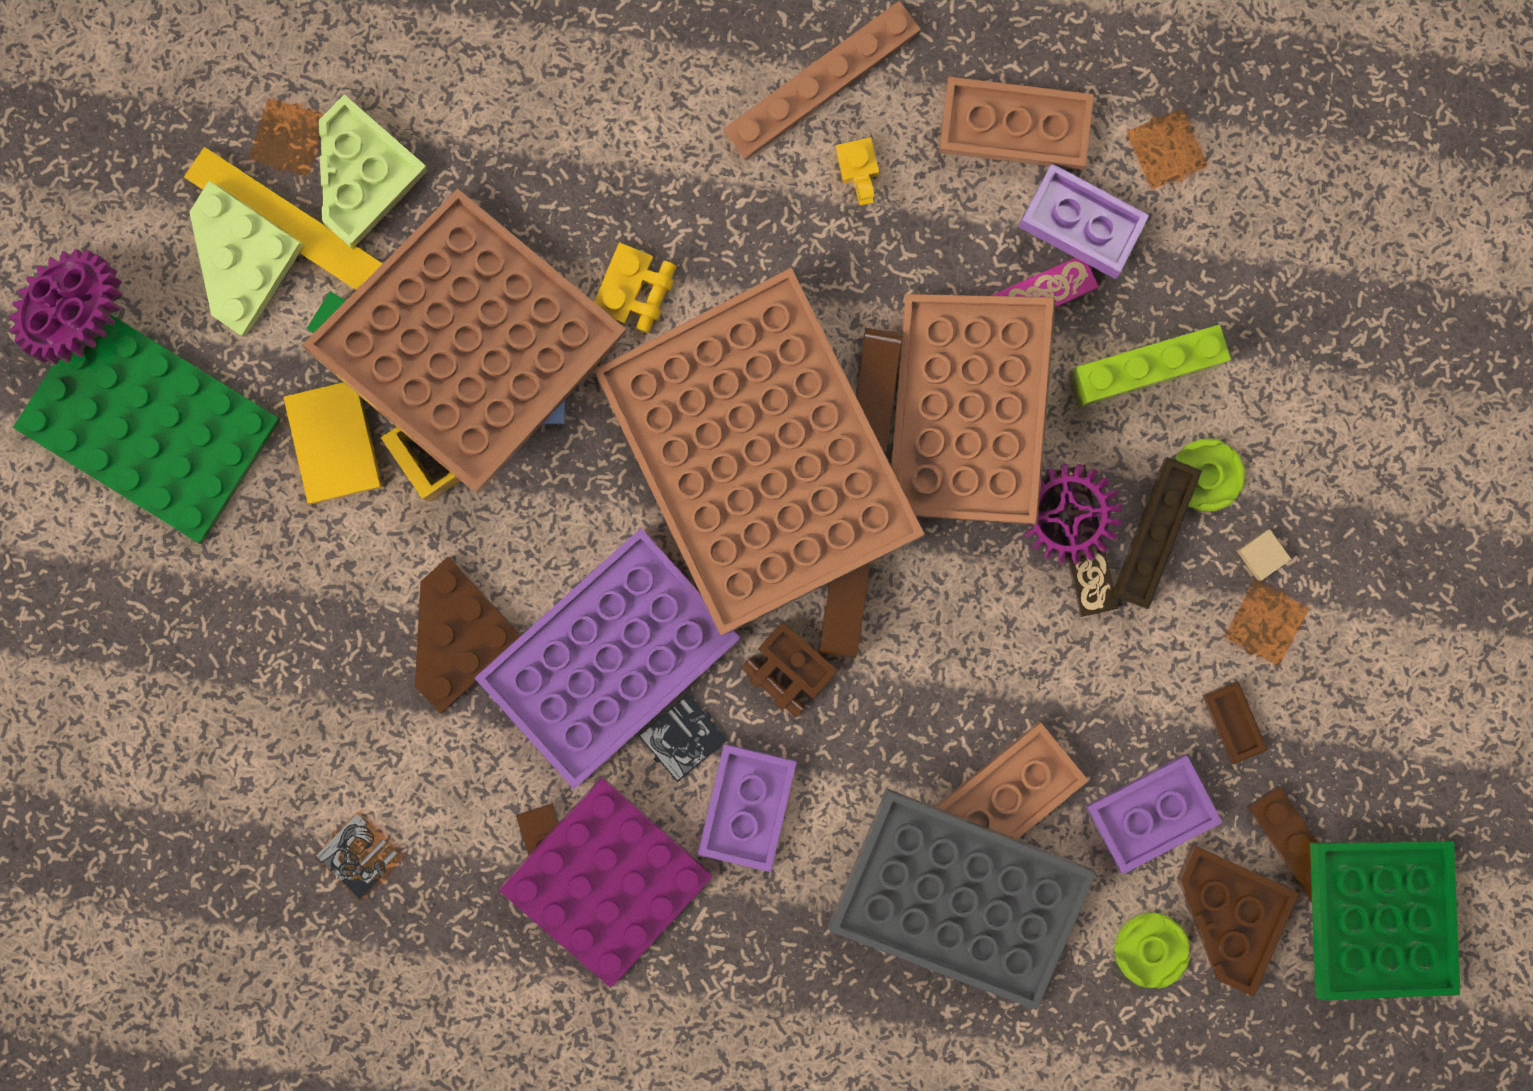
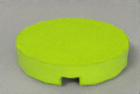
M1200 439L1185 445L1174 458V460L1202 470L1188 506L1199 512H1214L1229 506L1238 496L1239 492L1242 491L1245 483V467L1240 455L1220 440Z
M1155 912L1137 914L1126 921L1117 933L1114 945L1116 963L1122 973L1138 986L1164 988L1180 979L1187 969L1190 959L1188 957L1190 945L1187 935L1182 927L1167 915Z

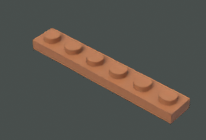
M898 1L723 129L724 133L746 161L920 34V27L902 3Z

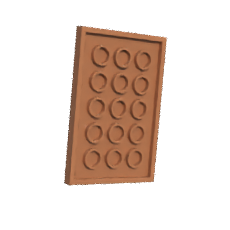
M906 294L891 468L916 517L1038 525L1056 305L1054 297Z

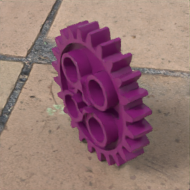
M74 249L71 255L62 251L59 261L52 256L49 257L47 268L38 265V275L35 278L32 276H27L26 278L30 284L28 288L18 290L23 295L22 300L12 303V306L19 309L18 312L12 314L9 318L17 323L10 329V332L17 335L14 342L21 346L22 351L43 363L49 361L57 365L60 359L69 363L73 353L83 357L86 345L93 349L96 347L94 338L97 335L100 337L107 336L103 329L104 326L115 323L110 318V314L121 309V307L114 303L115 300L123 296V293L116 289L122 284V281L115 277L118 273L117 270L112 268L110 263L98 254L95 255L89 250L82 253L80 250Z

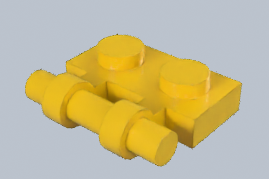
M619 242L594 302L623 325L627 324L631 312L640 315L636 329L649 334L654 321L658 322L662 313L659 308L666 291L670 292L675 281L672 277L677 266L671 262L663 261L659 273L649 270L654 259L652 255ZM644 282L653 285L646 303L636 301Z

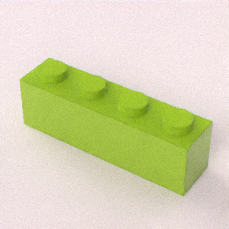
M1216 325L1077 366L1069 373L1079 408L1220 367L1229 362L1231 358L1221 326Z

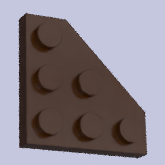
M451 557L443 560L420 581L415 687L439 714H442L477 682L475 677L522 636Z
M1192 844L1177 879L1215 978L1222 983L1255 997L1299 893Z

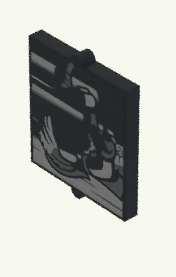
M689 694L685 695L638 735L655 755L654 761L657 763L661 762L677 782L727 741L710 720L711 714H705Z

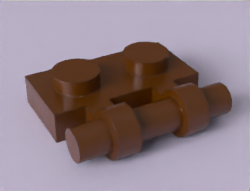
M783 621L758 648L768 658L762 667L751 657L741 667L751 677L749 681L756 688L761 686L776 700L774 704L781 710L785 708L795 718L805 708L795 696L803 689L814 699L838 672ZM776 667L793 680L787 689L770 675Z

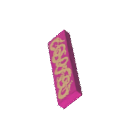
M1074 258L991 296L1054 297L1056 300L1055 308L1097 290L1099 286L1089 265Z

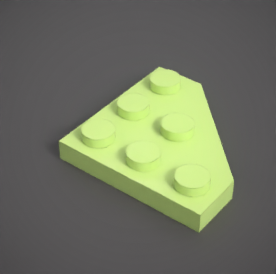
M344 94L319 119V135L321 137L320 172L321 186L323 187L322 221L325 226L353 249L428 170L419 159Z
M208 181L190 210V217L209 307L213 317L239 335L246 336L264 311L305 244L216 183Z

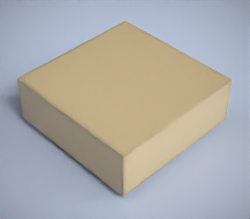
M1270 529L1265 530L1237 550L1258 581L1263 580L1291 560Z

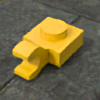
M871 137L835 145L843 184L854 182L859 206L874 203L873 198H875L870 178L879 176V168Z

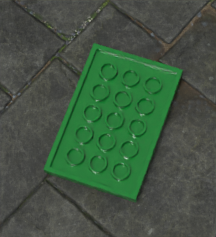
M110 314V318L115 323L104 326L103 329L107 336L100 337L97 335L94 338L96 347L93 349L86 345L83 357L73 353L69 363L60 359L57 365L53 364L12 428L199 544H203L281 419Z

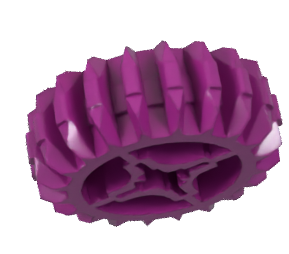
M1068 464L1061 465L1062 476L1060 477L1057 476L1053 468L1047 469L1050 481L1046 483L1043 478L1041 480L1038 525H1033L1032 529L1025 531L1024 536L1030 538L1038 535L1039 539L1034 542L1032 548L1039 550L1046 544L1048 546L1044 553L1046 559H1051L1055 551H1059L1058 563L1060 564L1066 563L1068 553H1072L1074 564H1080L1082 551L1085 552L1086 557L1090 561L1094 560L1096 556L1092 549L1093 546L1096 545L1100 551L1106 552L1108 547L1102 541V538L1105 536L1110 540L1117 539V534L1108 530L1110 524L1114 526L1122 525V520L1111 518V512L1123 510L1122 505H1110L1109 500L1119 495L1118 491L1111 490L1105 494L1103 489L1109 485L1110 480L1105 477L1096 484L1094 481L1098 475V470L1094 468L1089 471L1086 478L1083 477L1084 465L1082 464L1076 465L1074 475H1070ZM1073 483H1080L1091 489L1097 496L1100 505L1084 506L1080 504L1077 500L1076 492H1074ZM1061 485L1062 493L1059 506L1054 510L1041 512L1046 497L1054 488ZM1069 502L1075 504L1073 509L1079 508L1080 511L1090 510V513L1080 514V516L1075 517L1074 524L1072 525L1067 524L1069 519L1063 520L1062 517L1053 518V515L1067 511ZM1102 516L1096 533L1089 540L1081 544L1080 535L1083 522L1091 517ZM1057 522L1061 524L1065 529L1066 536H1068L1069 545L1054 540L1045 530L1043 523Z

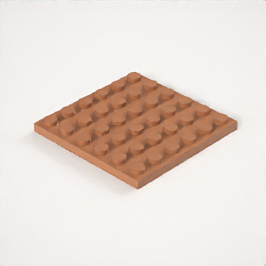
M457 188L304 342L303 347L478 495L626 334V328Z

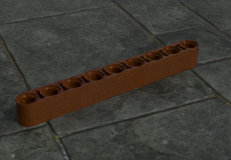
M865 328L858 373V386L855 396L886 455L902 333ZM870 563L828 584V597L824 611L819 653L851 658L857 657Z

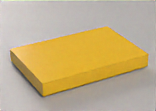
M344 382L284 396L308 504L312 505L382 488L361 396Z

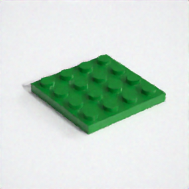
M1311 842L1315 998L1320 1000H1350L1460 995L1454 842Z

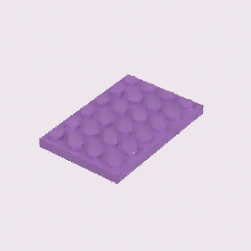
M640 528L478 674L475 679L569 785L575 789L741 638L735 631L724 636L720 635L701 593L645 531Z

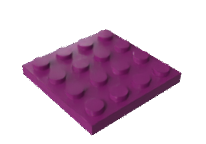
M601 776L499 887V892L612 988L713 876L689 852L608 780Z

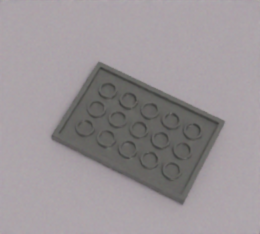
M886 788L828 928L830 932L1037 1010L1096 872L1092 868Z

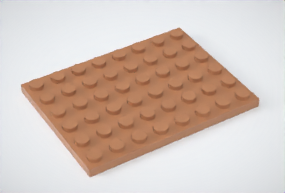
M792 268L594 369L721 636L925 536Z

